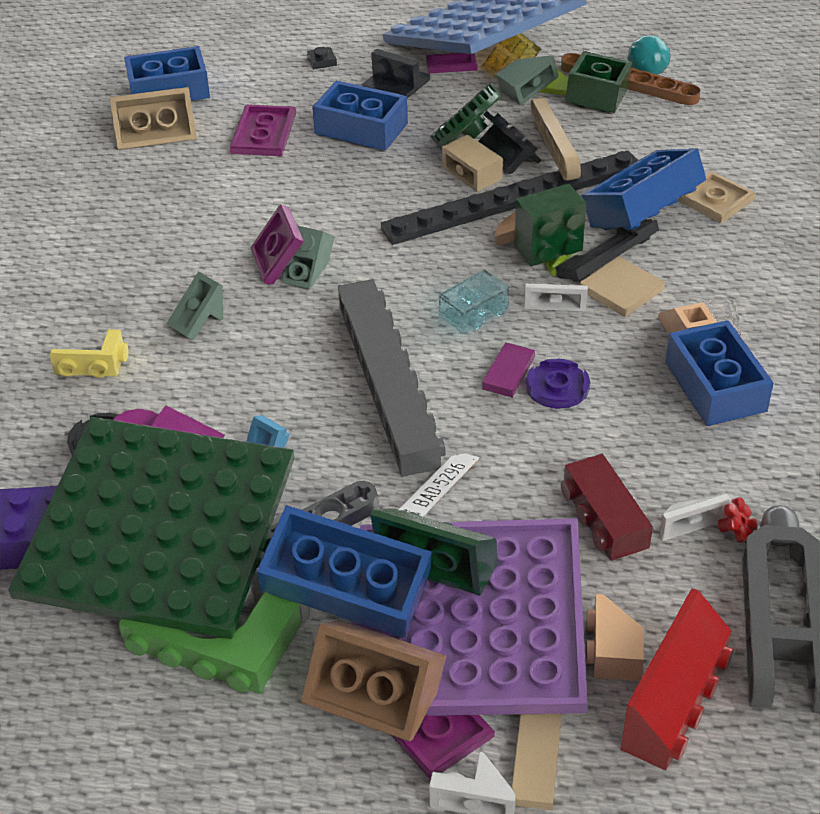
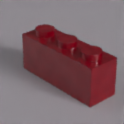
M603 453L565 465L564 480L561 481L562 494L567 501L572 500L575 504L580 523L589 526L592 531L594 544L599 551L604 550L609 559L613 561L650 548L653 526Z

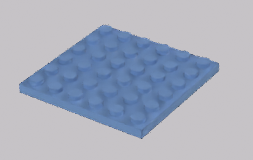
M586 0L453 1L448 3L444 9L436 8L430 10L427 16L411 18L410 23L393 25L390 31L382 35L384 41L388 44L473 54L582 7L587 3Z

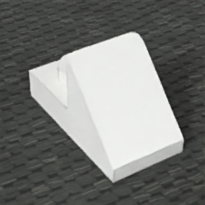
M480 752L475 779L466 778L454 772L446 774L432 773L429 786L430 807L466 814H515L516 793L483 752Z

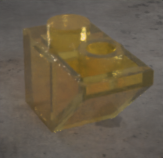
M519 33L499 42L481 67L497 78L496 74L516 59L536 57L541 48L525 35Z

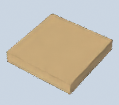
M710 171L705 174L707 180L696 186V191L682 195L678 198V202L722 223L754 201L756 193Z
M620 256L579 282L580 286H588V296L624 317L631 314L665 288L664 281Z

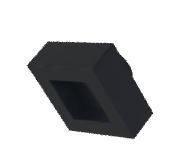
M317 47L314 50L307 51V58L313 70L337 66V59L331 47Z

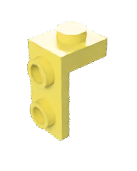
M108 329L101 350L52 349L49 355L54 374L66 377L73 375H87L97 378L105 376L117 377L121 362H126L128 359V345L123 343L121 330Z

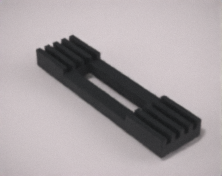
M644 219L640 222L641 225L632 230H625L623 227H620L616 230L617 234L584 255H574L555 267L558 278L581 282L590 276V273L633 246L643 244L649 240L651 235L659 231L657 220Z

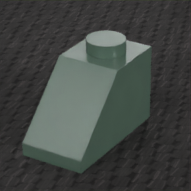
M549 55L516 59L499 71L496 77L501 92L518 104H523L557 79L559 75L554 57Z

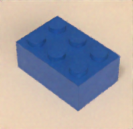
M199 46L124 57L131 94L189 87L191 101L210 98L207 71Z
M337 80L312 106L314 134L384 151L388 149L408 124L407 96Z
M729 320L669 333L665 363L706 426L768 412L774 382Z

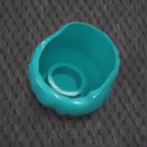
M643 35L631 44L628 49L627 58L628 61L633 62L632 68L661 74L670 64L671 54L670 48L658 36Z

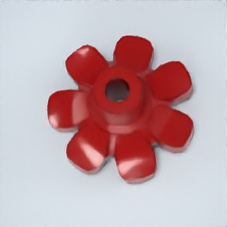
M742 497L734 498L731 500V503L724 506V513L727 517L718 520L719 530L722 533L734 531L735 540L739 543H746L747 536L758 529L757 519L750 518L752 511L748 504H745Z

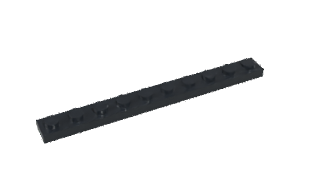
M628 150L620 151L613 155L596 158L580 164L581 176L579 179L565 181L559 170L548 172L538 177L521 180L520 182L497 187L483 193L473 194L466 198L422 209L408 215L394 217L393 219L380 222L381 231L392 245L516 209L517 198L570 184L575 191L600 184L639 160Z

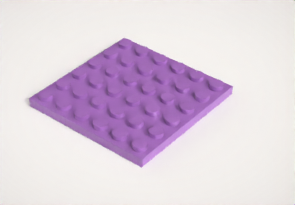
M578 518L447 522L459 528L484 533L497 540L498 564L481 596L427 579L406 639L351 621L353 625L446 655L437 695L426 715L588 713ZM372 524L360 525V529L373 533Z

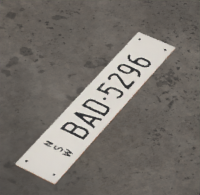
M469 454L451 456L399 510L417 513L424 517L480 457Z

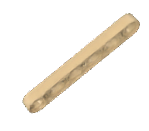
M546 98L531 99L530 107L531 115L535 117L534 123L565 181L579 179L581 176L579 157Z

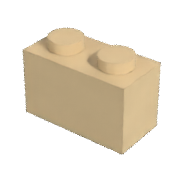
M465 135L442 146V167L477 192L502 180L503 158L469 135Z

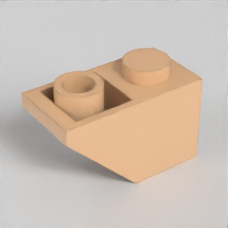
M704 302L673 308L658 314V318L668 334L717 323Z
M596 594L594 609H587L586 632H593V640H587L586 664H593V678L640 681L644 664L643 627L604 594Z

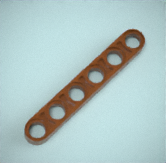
M564 54L561 57V69L564 72L570 73L581 54ZM634 68L631 69L628 90L683 105H695L700 100L701 89L694 84Z

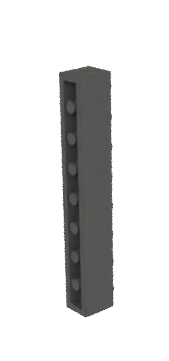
M374 279L338 285L339 308L401 477L439 469L441 467V456L446 455L444 440L442 436H436V423L433 414H427L425 393L417 389L418 378L416 371L409 369L407 349H401V335L398 328L393 329L392 312L390 309H385L386 300L383 290L378 291Z

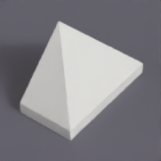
M526 283L525 309L586 311L588 286Z
M727 494L672 504L662 515L660 538L662 541L717 524L719 519L727 517L724 513V506L730 503V497Z

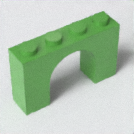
M264 592L246 622L234 632L232 639L224 637L203 639L194 637L184 630L122 619L119 627L124 646L135 655L143 656L146 653L159 658L163 664L169 667L177 668L180 665L191 669L202 679L211 680L216 678L227 682L231 688L238 692L244 693L249 690L260 694L302 622L299 603Z

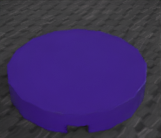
M560 358L541 361L540 366L535 368L533 366L528 370L525 378L526 391L532 400L542 406L555 409L570 408L580 404L587 398L591 384L589 374L585 369L583 372L578 368L577 363Z

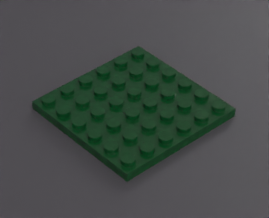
M90 417L8 589L11 598L232 639L295 459L294 450Z

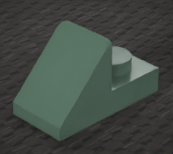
M199 271L166 323L192 340L195 339L209 315L219 320L223 319V286Z

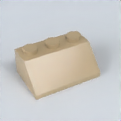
M189 87L109 97L118 150L197 139Z

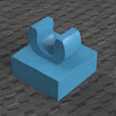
M263 415L253 416L246 442L284 448L290 433L286 432V428Z

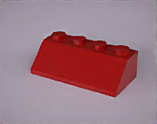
M691 588L626 708L620 750L665 771L673 758L678 761L681 760L689 740L684 735L688 727L696 730L704 712V707L700 704L704 697L709 700L713 697L719 682V677L715 676L718 669L724 671L727 669L734 651L733 648L728 647L731 629L701 592Z

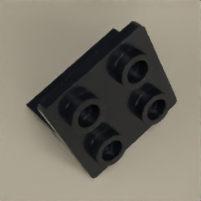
M375 49L371 53L373 76L362 83V86L404 95L408 99L430 80V74L419 71V61Z
M486 110L483 115L493 125L478 142L503 158V170L508 174L514 173L528 156L536 163L542 161L535 154L538 148L527 139L523 142L522 140L525 136L516 127L510 126L507 128L509 125L507 120L498 113L493 116Z

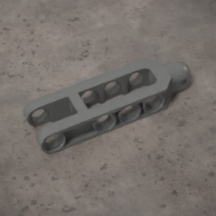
M782 505L772 506L764 512L760 528L747 536L746 547L742 557L749 707L772 708L775 690L774 660L806 663L808 689H813L814 706L812 713H820V541L805 529L799 527L798 517L792 509ZM770 544L778 547L790 545V558L797 562L798 566L802 567L803 580L800 594L805 597L803 625H807V628L771 625L767 568Z

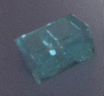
M484 269L439 294V317L462 334L472 329H478L484 322L496 315L504 314L509 308L510 286Z

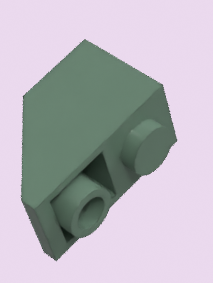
M297 225L304 242L286 266L282 283L311 289L329 262L335 237L321 230Z

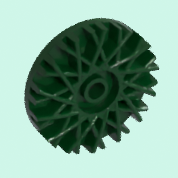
M492 83L488 84L465 106L461 107L459 111L435 130L430 137L441 149L442 146L450 143L461 132L464 136L469 135L474 139L488 127L484 122L486 118L482 114L501 98V94Z

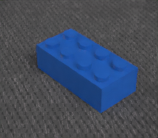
M698 148L655 150L585 192L581 197L586 202V213L591 227H603L604 230L623 227L625 230H632L641 225L640 222L644 219L658 215L660 213L659 210L663 207L677 203L678 198L682 195L696 191V186L707 179Z
M286 505L257 570L260 591L406 639L430 573L432 552Z

